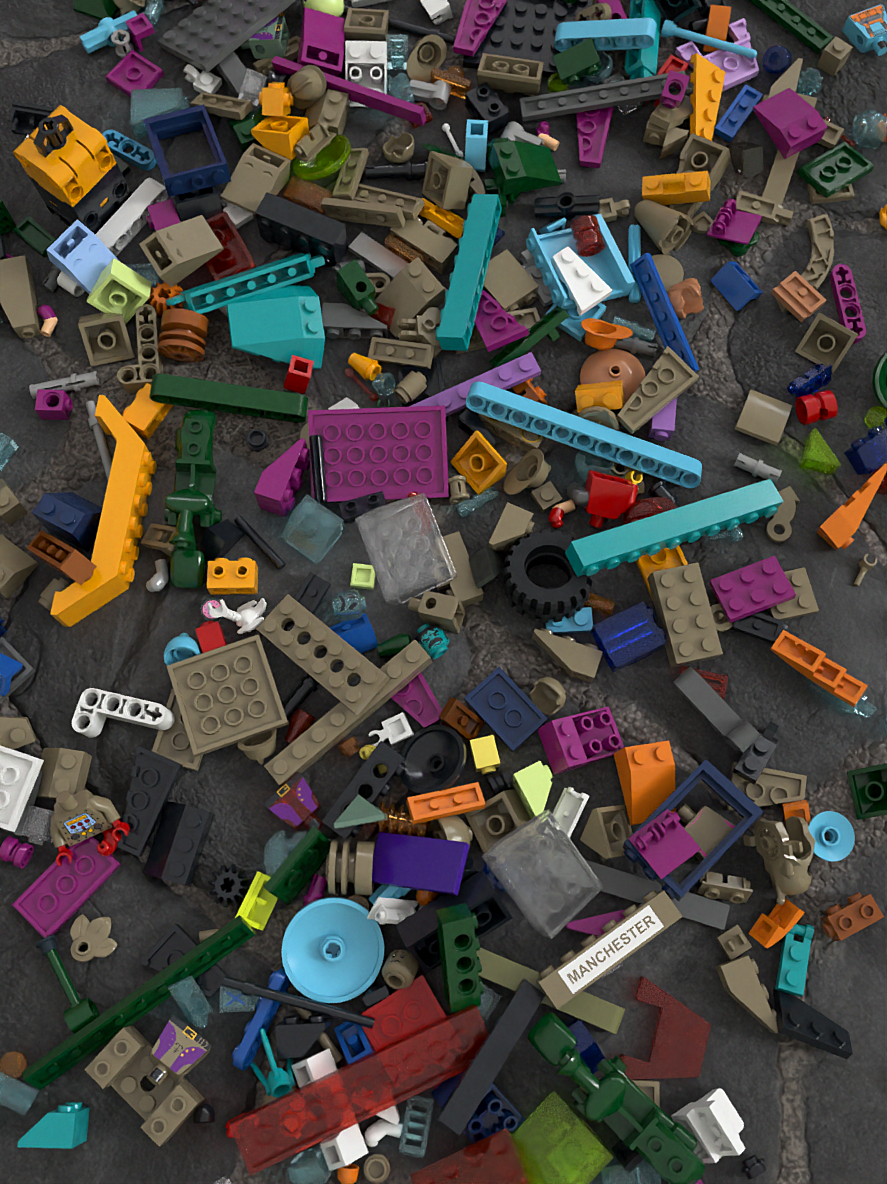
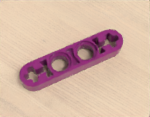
M839 264L833 268L829 280L840 324L850 330L854 329L855 333H859L852 343L856 344L865 336L866 327L852 271L847 265ZM840 291H848L850 298L842 297ZM850 309L854 311L855 317H848L845 314V310Z

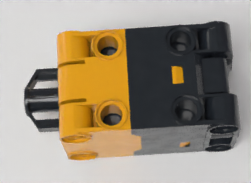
M59 105L47 118L41 120L38 127L29 135V138L27 137L13 151V154L19 160L46 203L47 209L52 214L58 215L60 220L69 227L76 220H79L96 234L116 209H119L133 194L107 145L105 137L97 129L90 127L62 105Z

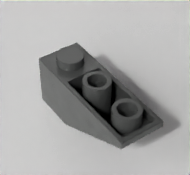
M322 303V321L325 337L330 339L340 337L352 340L360 338L372 339V337L388 339L387 325L345 303Z

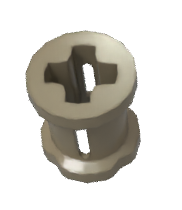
M453 476L448 478V486L451 493L449 500L451 504H463L470 500L465 487L466 477Z

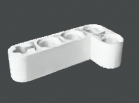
M89 688L80 696L72 719V727L75 731L93 738L102 731L106 717L158 730H167L173 726L175 716L172 711L159 703ZM98 698L97 703L93 705L94 700ZM119 703L118 709L114 711L115 705ZM141 708V712L135 716L136 711ZM153 714H155V715H157V716H161V718H156V719H155V718L153 717ZM90 720L88 727L85 728L86 723Z

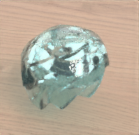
M875 109L865 110L861 114H857L854 117L852 128L855 143L867 149L878 148L880 143L885 142L884 138L887 136V117L878 113Z

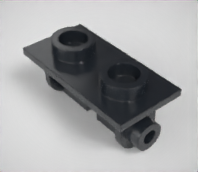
M383 491L339 503L344 523L349 522V524L365 519L364 515L366 514L370 518L380 514L383 515L385 511H388Z

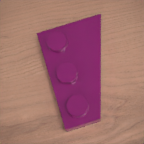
M482 291L474 323L488 352L529 335L528 329L524 325L521 326L514 316L503 310L501 305L487 292Z
M422 673L391 697L424 728L432 726L441 720L438 717L442 709Z

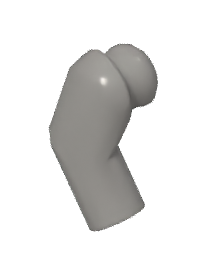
M165 559L155 561L157 573L146 583V588L150 592L160 591L169 582L170 577Z

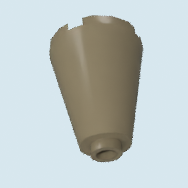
M649 199L640 201L636 205L635 218L660 252L669 255L671 254L669 251L673 249L677 251L687 241L691 234L689 229L690 223L693 225L691 217Z

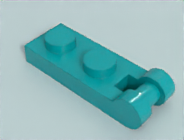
M796 923L783 937L775 990L798 997L804 995L814 926L808 924L803 926ZM794 934L801 935L800 942L793 940Z

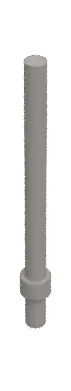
M88 401L86 402V407L89 414V426L94 431L107 480H109L112 460L102 427L94 416L96 411L95 402Z

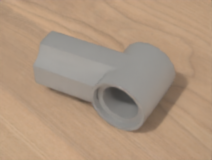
M411 80L408 99L427 102L434 109L443 110L446 108L451 86L442 80H438L434 84Z
M509 122L500 137L508 138V141L514 140L540 146L543 145L544 140L525 132L523 127L517 122Z

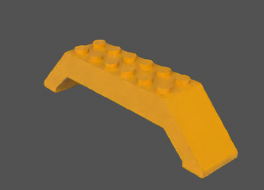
M99 395L94 416L107 435H112L117 443L91 562L97 567L94 569L92 577L82 585L74 582L62 592L55 591L50 614L64 627L73 626L129 589V584L133 582L135 575L133 568L134 560H137L139 556L138 540L143 536L142 520L148 512L147 496H150L152 492L151 477L156 472V461L151 456V452H149L145 443L105 395Z

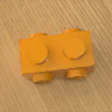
M284 82L268 83L267 87H263L262 92H259V104L262 105V115L286 116L291 114V106L294 105L291 87H285Z
M216 558L215 561H208L207 589L211 595L257 594L258 566L250 558H239L238 561Z

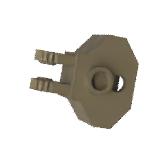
M429 307L421 316L417 315L416 319L405 318L397 321L398 328L403 330L398 333L399 340L433 345L435 347L433 357H436L442 350L435 336L436 328L440 327L441 311L438 308Z

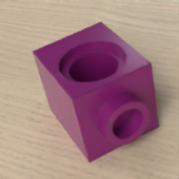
M670 70L659 102H662L668 108H679L690 76ZM674 87L678 90L679 94L672 95L668 89Z
M37 389L35 411L39 417L45 420H68L69 412H72L73 402L65 390Z

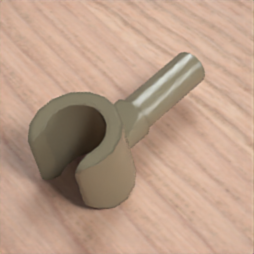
M868 554L860 560L859 567L861 569L854 582L855 586H859L867 571H870L876 565L877 558L871 564L866 561Z

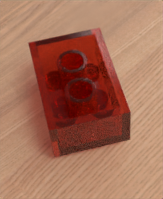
M226 211L206 220L224 248L203 264L212 281L256 268L255 261Z

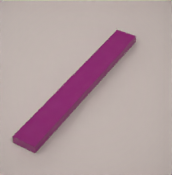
M274 56L272 60L275 70H278L279 74L285 73L290 77L304 67V65L278 56ZM324 73L326 90L331 89L349 93V100L424 126L426 116L423 107Z

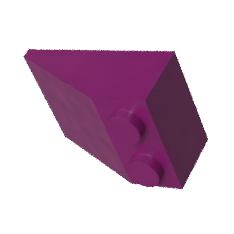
M787 88L753 106L755 114L784 159L819 142L828 128L818 111L791 88Z

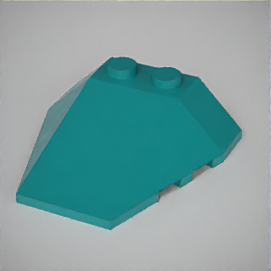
M288 285L226 305L232 348L256 356L263 355L272 358V361L278 363L281 361L289 364L292 355L314 361L312 369H321L325 334L319 296L310 286Z

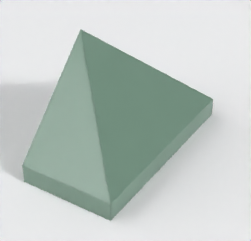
M358 794L335 821L334 828L340 829L388 820L387 814Z

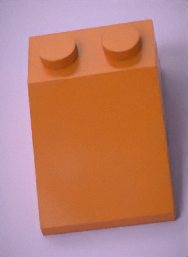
M669 741L625 747L613 753L630 826L642 824L676 790L675 763ZM676 807L671 811V813L676 812Z

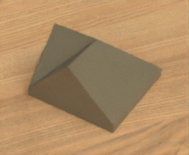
M625 805L593 809L580 840L599 854L601 862L625 856V850L622 848L623 844L633 834Z

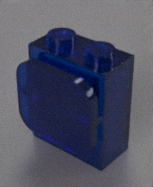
M644 602L593 625L590 631L600 651H603L602 654L612 673L649 657L652 653L662 649L666 644L665 632L661 627H657L652 609L649 606L646 607Z

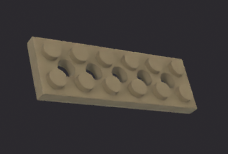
M289 594L256 628L259 633L355 715H358L390 679ZM293 621L295 623L290 631H284V627L288 622ZM310 635L311 639L307 644H300L303 636ZM320 649H327V654L323 658H316V654ZM336 663H344V667L340 672H333V666ZM355 676H360V683L357 686L351 687L349 685L350 680Z

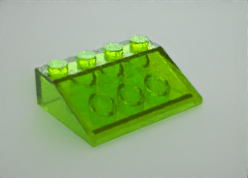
M553 1090L480 1170L491 1184H589L613 1158V1154Z

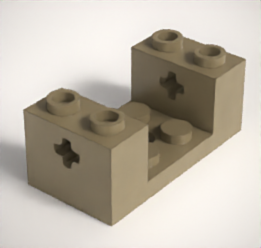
M133 1025L124 1027L86 1067L85 1071L103 1089L112 1086L146 1121L141 1126L142 1130L160 1147L176 1133L205 1098L184 1077L180 1081L175 1082L167 1076L159 1086L155 1085V1088L151 1091L146 1090L143 1087V1079L155 1066L149 1060L150 1052L154 1046Z

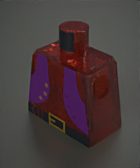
M299 772L264 803L270 811L296 831L303 825L309 830L313 826L319 830L324 825L315 815L322 806Z

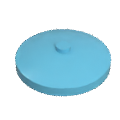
M325 897L307 904L291 919L283 936L282 962L288 979L303 995L323 1003H340L357 997L374 982L383 963L384 940L377 921L367 919L369 911L364 906L343 897Z

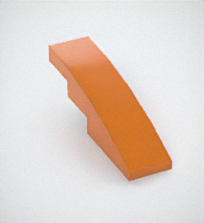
M785 630L781 632L771 647V651L794 669L852 707L856 706L867 689L868 685L847 674V669L827 659L826 653Z

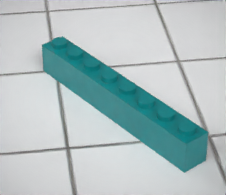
M473 194L472 201L468 204V217L463 223V237L459 239V252L454 258V272L450 274V287L445 293V307L441 309L440 327L436 328L435 333L436 340L439 341L442 350L468 351L502 211L498 194Z

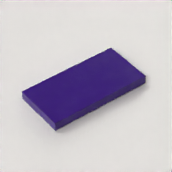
M379 832L373 853L372 883L458 895L470 845L466 842Z

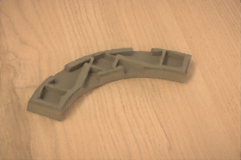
M827 213L808 219L806 222L811 239V255L809 263L801 276L816 291L825 280L834 256V232ZM776 299L782 313L789 311Z

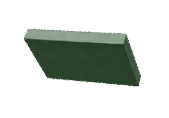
M843 142L800 167L797 174L825 198H828L872 172L874 165L848 143Z
M313 826L264 885V888L285 904L290 905L326 861L331 841Z

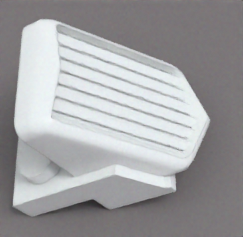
M722 1089L712 1090L698 1101L687 1104L671 1115L674 1122H679L697 1139V1147L693 1152L704 1163H716L722 1156L740 1155L746 1149L738 1134L744 1127L743 1121Z

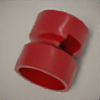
M830 390L817 392L814 396L809 394L797 397L795 402L796 415L802 425L815 423L818 420L823 421L835 418L837 415V401Z

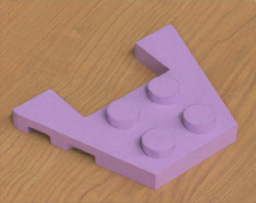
M743 18L729 24L728 33L735 42L733 44L751 49L750 35L746 31V20ZM693 41L677 47L675 51L676 56L688 63L692 68L694 64L691 63V55L698 53L702 56ZM721 49L702 56L726 72L722 91L756 77L759 72L756 57L749 58Z

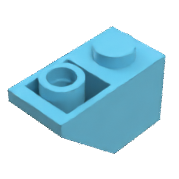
M467 119L465 162L468 161L476 172H485L488 121Z

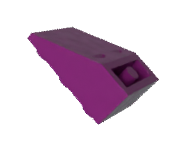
M305 7L297 63L304 66L314 65L320 68L322 72L338 77L342 71L344 56V18Z
M299 439L262 472L254 491L260 509L286 517L288 510L292 511L295 504L294 495L296 491H300L303 484V473L308 471L310 467L309 449L305 439Z
M609 706L552 720L537 729L554 775L614 756L613 753L624 748Z

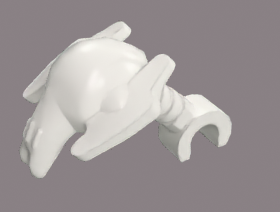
M261 598L258 604L257 601L252 600L240 606L237 612L228 609L222 599L218 608L214 609L211 603H208L207 609L211 617L218 618L223 616L236 622V625L241 627L237 633L243 634L251 632L264 620L261 616L267 604L264 598Z

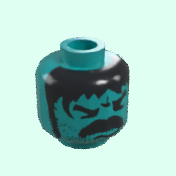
M427 623L417 630L418 635L415 640L430 657L437 659L448 651L447 646L450 640L439 625L430 626Z

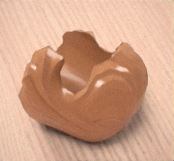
M695 278L685 279L673 285L667 291L678 319H685L687 314H698L704 310L701 287Z

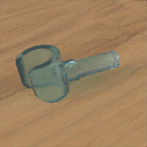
M737 526L723 533L709 536L712 541L730 537L732 542L735 543L743 539L744 534L740 527Z

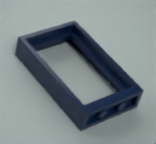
M205 105L143 119L168 197L231 181L225 156ZM203 129L216 163L170 175L159 140Z
M705 760L633 833L635 834L667 809L671 812L701 780L743 818L679 885L669 874L660 879L629 839L624 842L622 847L625 850V856L633 863L637 861L644 868L642 870L643 873L651 881H658L663 886L661 890H664L671 900L675 898L678 902L764 812L708 760Z

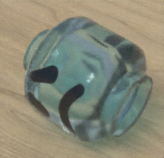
M356 589L337 592L335 598L332 599L334 616L339 617L343 622L360 619L363 615L362 610H367L365 596L360 597Z

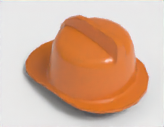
M587 318L581 322V326L585 330V343L602 351L612 348L617 339L628 338L633 334L632 330L628 327L611 324L599 319Z

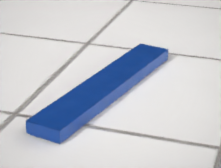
M645 253L631 263L630 267L665 349L669 346L694 372H697L700 369L651 254Z

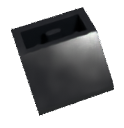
M216 185L174 196L181 222L202 215L212 231L227 227Z

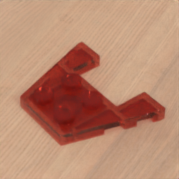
M641 977L635 1000L660 1007L661 1010L648 1062L622 1054L621 1060L628 1067L625 1070V1074L630 1079L699 1077L711 1024L650 980Z

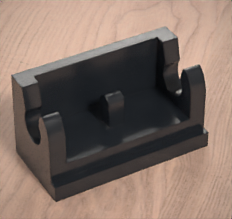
M13 101L8 119L9 122H13L12 132L14 134L30 135L38 127L40 121L47 118L54 111V108Z

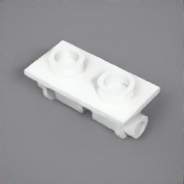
M378 897L367 919H374L379 924H398L399 921H403L406 917L416 912L415 908L419 902Z

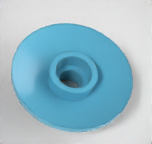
M825 811L815 815L809 822L808 828L815 839L814 854L825 861H839L850 854L854 846L855 834L851 823L846 817L837 812ZM825 832H827L830 836L828 841H826L824 838Z

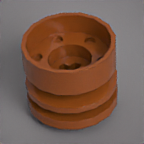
M174 308L165 310L162 314L160 328L163 332L159 334L160 342H158L157 351L160 355L175 361L200 362L204 359L206 342L203 339L207 338L209 320L202 314L191 310Z

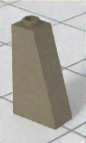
M25 255L0 260V304L20 339L41 335L32 267Z

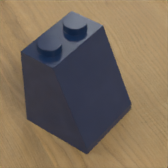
M73 492L44 493L32 511L34 516L49 532L87 552L96 540L102 507Z

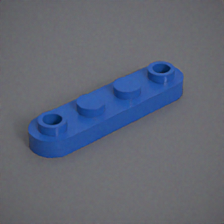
M280 968L271 974L268 988L287 992L291 982L284 968ZM260 997L256 1005L257 1011L244 1029L245 1036L241 1044H238L233 1051V1066L245 1071L251 1065L262 1043L260 1029L264 1028L265 1033H267L281 1004L280 1002Z

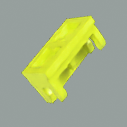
M257 871L236 917L240 915L252 927L263 931L278 898L264 888V885L271 877Z

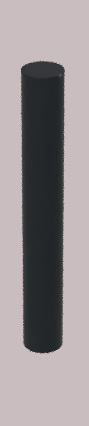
M238 516L234 522L279 570L283 569L286 563L242 516Z

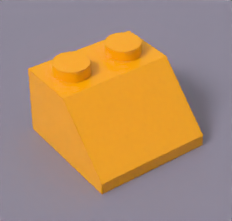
M268 115L251 129V134L265 149L293 160L297 155L294 151L295 144L305 135L310 137L308 118Z

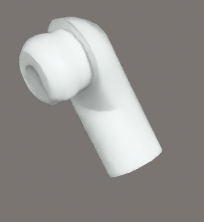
M385 1119L377 1120L365 1131V1143L370 1147L378 1145V1141L385 1135L400 1138L403 1124L398 1123V1125H395Z

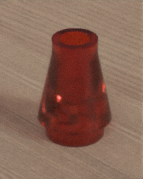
M298 708L297 712L293 713L284 739L292 743L314 724L315 717Z

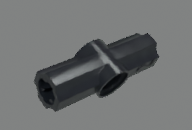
M562 192L558 197H539L534 200L535 217L560 216L561 219L565 218L568 221L576 216L600 213L599 195L574 196L571 192Z

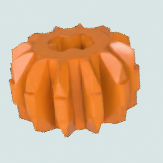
M165 281L161 285L156 282V288H151L148 302L155 308L159 317L162 316L165 310L173 308L183 309V302L175 305H167L166 299L180 295L179 292H182L183 289L177 286V284L171 288Z

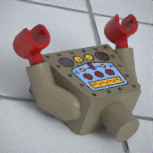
M65 790L59 793L56 798L57 802L54 805L55 813L51 816L50 834L54 847H58L59 852L56 857L58 866H62L60 856H67L69 863H71L73 857L72 851L67 849L65 844H68L69 847L113 826L115 828L112 836L116 841L121 839V834L118 830H122L126 836L130 831L127 823L120 822V815L111 800L93 795L88 790H82L74 795Z

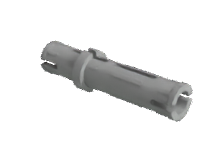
M97 371L80 375L74 373L71 374V377L34 385L31 384L29 389L32 398L35 399L37 389L65 390V392L70 390L80 391L84 387L100 385ZM62 385V386L55 387V388L45 389V388H49V387H54V386Z

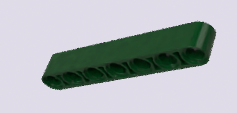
M159 373L154 374L152 377L149 396L152 401L294 423L306 421L308 398L301 394Z

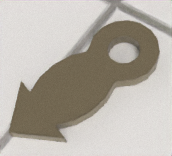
M791 486L778 492L783 499V503L778 507V512L772 516L773 519L766 526L767 536L774 542H784L792 533L790 521L796 512L795 502L800 503V500ZM774 526H781L784 529V533L776 534Z

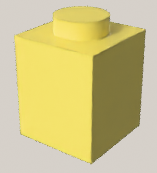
M494 735L470 740L469 746L475 771H481L483 775L495 772L496 768L500 766V759Z

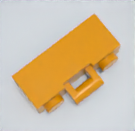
M708 171L644 176L642 180L643 200L649 199L661 205L710 201L711 181Z

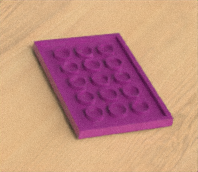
M445 405L308 410L309 437L311 435L322 436L327 502L348 501L383 491L385 500L449 497ZM310 451L311 495L312 502H315Z

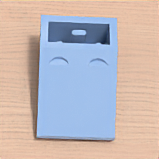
M76 220L46 249L49 261L88 294L91 293L105 267L113 258L117 259L101 240L79 220Z

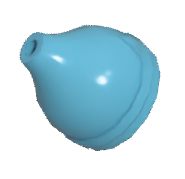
M181 633L167 644L163 654L164 662L166 665H170L201 654V651L194 639L189 637L187 633Z

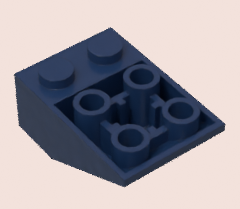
M469 1055L431 1092L441 1109L473 1060ZM492 1082L464 1128L463 1133L489 1158L525 1121V1118Z

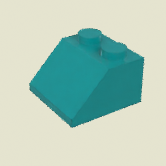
M66 1102L65 1105H58V1109L48 1112L18 1141L17 1147L72 1149L87 1141L90 1107H82V1102Z

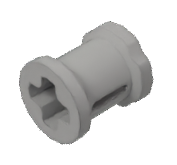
M119 29L113 32L111 40L116 45L115 50L118 57L124 58L131 50L134 51L133 45L129 42L130 35L127 31Z

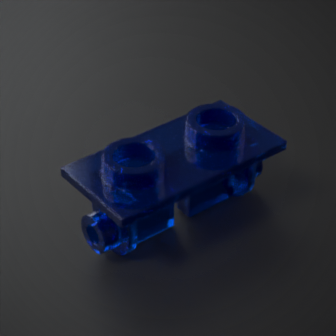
M816 364L804 373V376L808 379L799 376L794 381H791L787 387L790 394L795 393L796 399L797 397L813 394L831 381L832 365Z

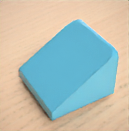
M558 219L539 229L540 234L564 230L566 219Z

